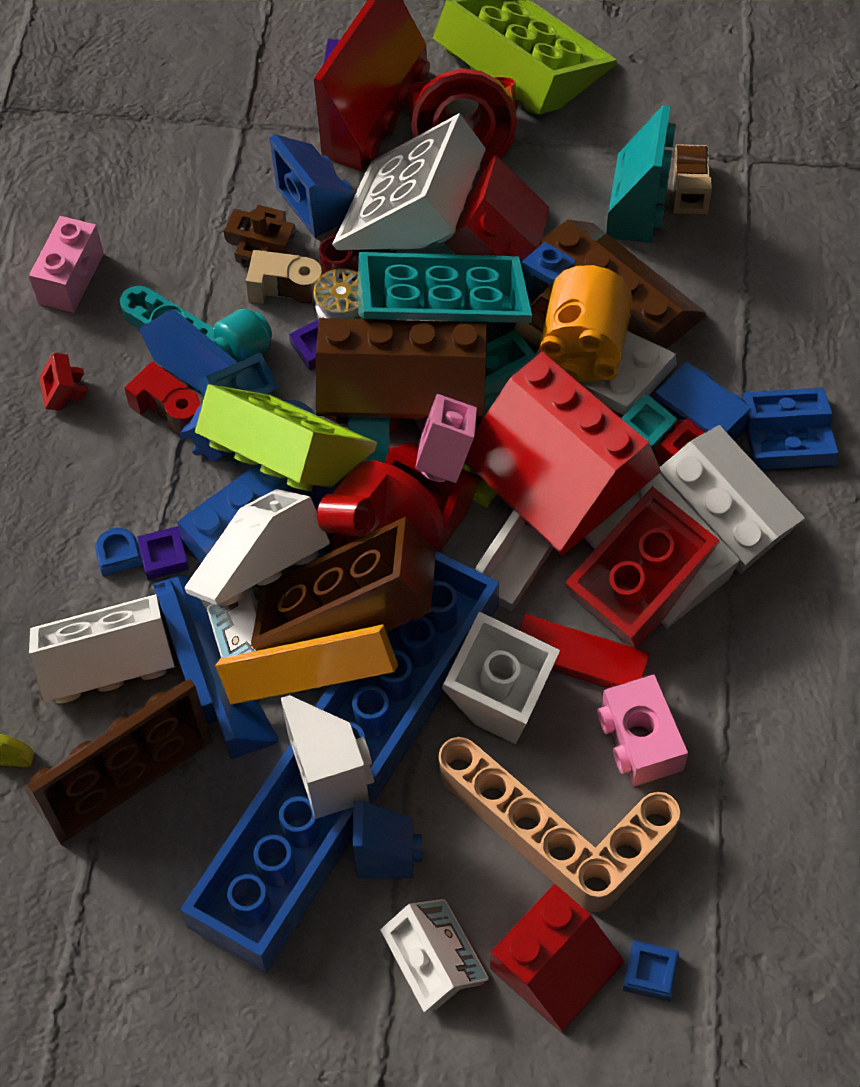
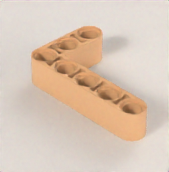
M463 737L451 738L440 748L438 756L439 775L443 785L587 911L600 912L609 908L667 847L675 836L680 817L679 805L667 793L654 792L645 796L595 848L471 740ZM460 759L467 761L470 766L464 770H454L449 767V763ZM495 788L502 791L504 795L499 799L490 800L483 797L482 792L486 789ZM651 814H660L667 819L668 824L655 826L646 817ZM527 817L535 820L538 826L525 830L519 828L515 822L520 818ZM627 845L633 847L639 855L630 859L623 858L615 849L619 846ZM562 847L568 849L573 856L562 861L553 858L549 852L554 848ZM596 877L604 880L608 888L599 892L592 891L587 888L584 882L589 878Z

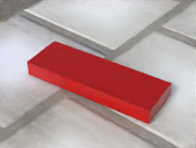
M528 614L524 615L519 631L560 650L551 670L603 687L612 688L643 678L649 661L650 652Z

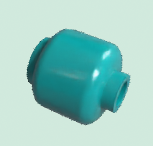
M244 308L238 309L217 321L212 329V337L215 344L239 362L260 352L262 356L265 355L270 347L272 331L268 321L261 313Z

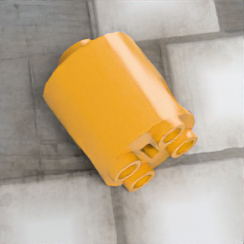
M594 265L575 266L564 270L555 278L539 345V353H545L578 382L614 379L617 376L622 359L633 297L630 286L621 276L613 271Z

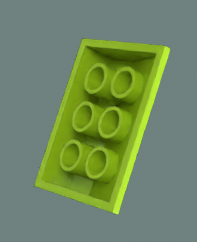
M446 0L433 36L435 41L444 46V50L448 54L465 61L470 65L471 70L483 71L492 77H509L516 81V99L523 103V107L527 111L538 115L562 108L611 70L617 62L616 58L532 0Z

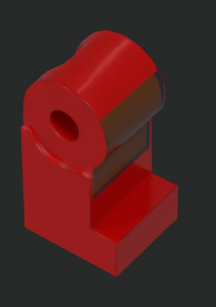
M153 361L124 387L128 405L131 409L142 415L149 408L166 420L170 430L177 435H180L184 425L192 420L197 408L201 406L199 397L195 392Z

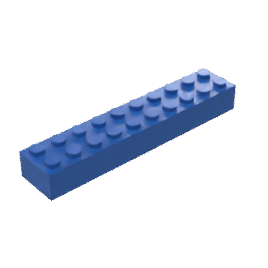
M438 551L435 553L431 612L416 621H409L386 632L398 663L396 670L392 673L329 685L315 706L349 722L355 739L364 737L372 761L370 768L374 783L367 785L368 803L371 804L376 802L445 693L442 686L478 613L481 612L493 617L499 607L500 582ZM291 744L180 909L188 929L266 974L353 838V807L315 819Z

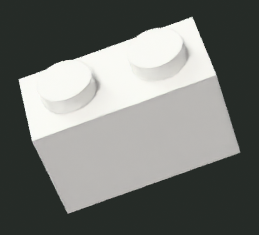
M479 612L442 689L476 726L516 744L528 722L560 650Z
M290 695L282 697L281 703L288 737L315 819L351 808L354 801L369 802L367 785L374 783L370 768L372 761L364 737L355 739L350 723Z

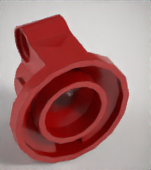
M461 68L441 73L432 81L416 82L409 85V118L414 138L455 116L447 109L449 103L463 98L471 99L478 102V107L473 114L463 118L486 148L480 162L479 171L484 170L494 156L497 155L500 159L504 157L514 141L517 126L516 81L509 77H492L483 71Z
M376 460L361 461L337 482L333 493L327 494L322 498L317 511V520L321 530L333 534L332 544L334 550L359 538H363V536L405 516L434 550L440 545L445 533L443 513L433 495L416 478L396 466Z

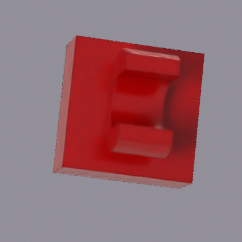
M52 353L39 376L45 409L60 411L67 398L73 401H80L88 391L87 386L75 384L80 382L85 373L82 368L70 367L68 354Z

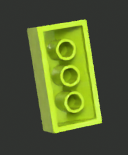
M211 384L207 385L195 433L210 439V447L224 452L232 453L234 451V458L236 460L252 465L261 464V472L279 478H285L286 476L288 477L287 484L289 486L305 491H312L313 485L334 486L355 466L374 452L377 445L376 441L272 395Z

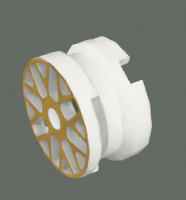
M338 268L330 270L319 277L314 285L313 293L318 319L322 317L363 319L358 315V272L351 269ZM339 274H342L343 279H339Z

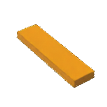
M378 625L220 658L215 667L229 702L232 705L392 673L396 670L398 663L384 625Z

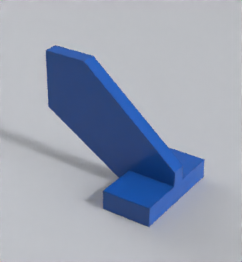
M175 309L162 314L139 328L154 361L200 391L203 397L205 396L208 384L262 394H269L279 389L261 352L237 362Z

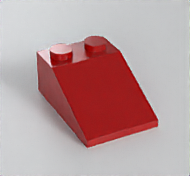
M496 155L490 160L467 196L464 211L460 214L456 225V232L443 243L456 255L519 256L521 263L540 246L549 206Z
M652 486L570 576L565 584L573 599L629 646L638 649L664 620L720 543V540Z

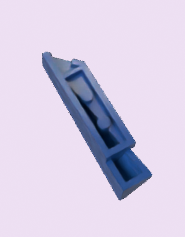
M177 575L153 583L185 681L191 679L195 684L207 725L218 721L230 758L234 759L276 744L278 736L257 700L230 704L215 667L221 656L210 618L200 598L186 593L184 587L189 582L188 577Z

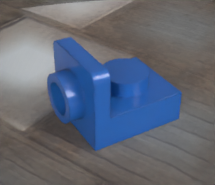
M543 242L521 262V268L529 303L540 293H543L547 289L548 284L553 286L555 278L564 270L574 267L575 259L546 242Z

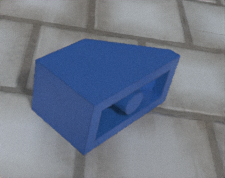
M354 801L353 850L358 879L413 878V862H422V834H413L412 817L365 801Z

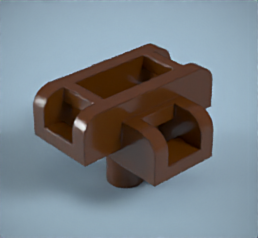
M257 205L256 209L251 212L234 209L223 232L225 240L229 244L238 246L234 253L236 262L244 264L245 260L251 261L253 252L250 250L252 247L261 249L260 251L286 254L288 251L287 245L289 240L294 238L296 227L294 223L286 222L285 211Z

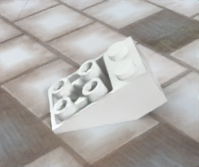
M275 489L241 507L184 587L186 593L215 605L227 606L244 597L243 591L256 584L259 586L266 585L277 580L282 575L281 570L290 565H302L314 560L319 555L318 550L329 545L330 541L326 532L322 531L319 527L317 511L311 497Z

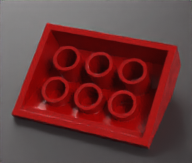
M367 0L314 77L322 157L326 155L331 161L361 172L369 159H374L377 156L382 139L386 133H391L395 128L397 117L403 107L407 108L409 106L408 86L416 82L425 81L430 71V62L427 61V44L403 0Z
M543 352L538 354L509 379L475 430L473 442L464 462L562 556L661 473L650 443Z

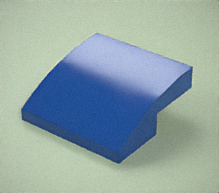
M824 388L743 392L742 399L751 407L746 428L752 461L760 470L837 466L839 452L830 427L832 411Z

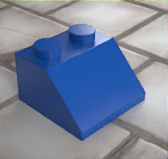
M280 135L270 137L276 189L310 233L316 238L340 226L355 196L348 181L340 180L336 175L331 160L326 155L322 157L312 144Z

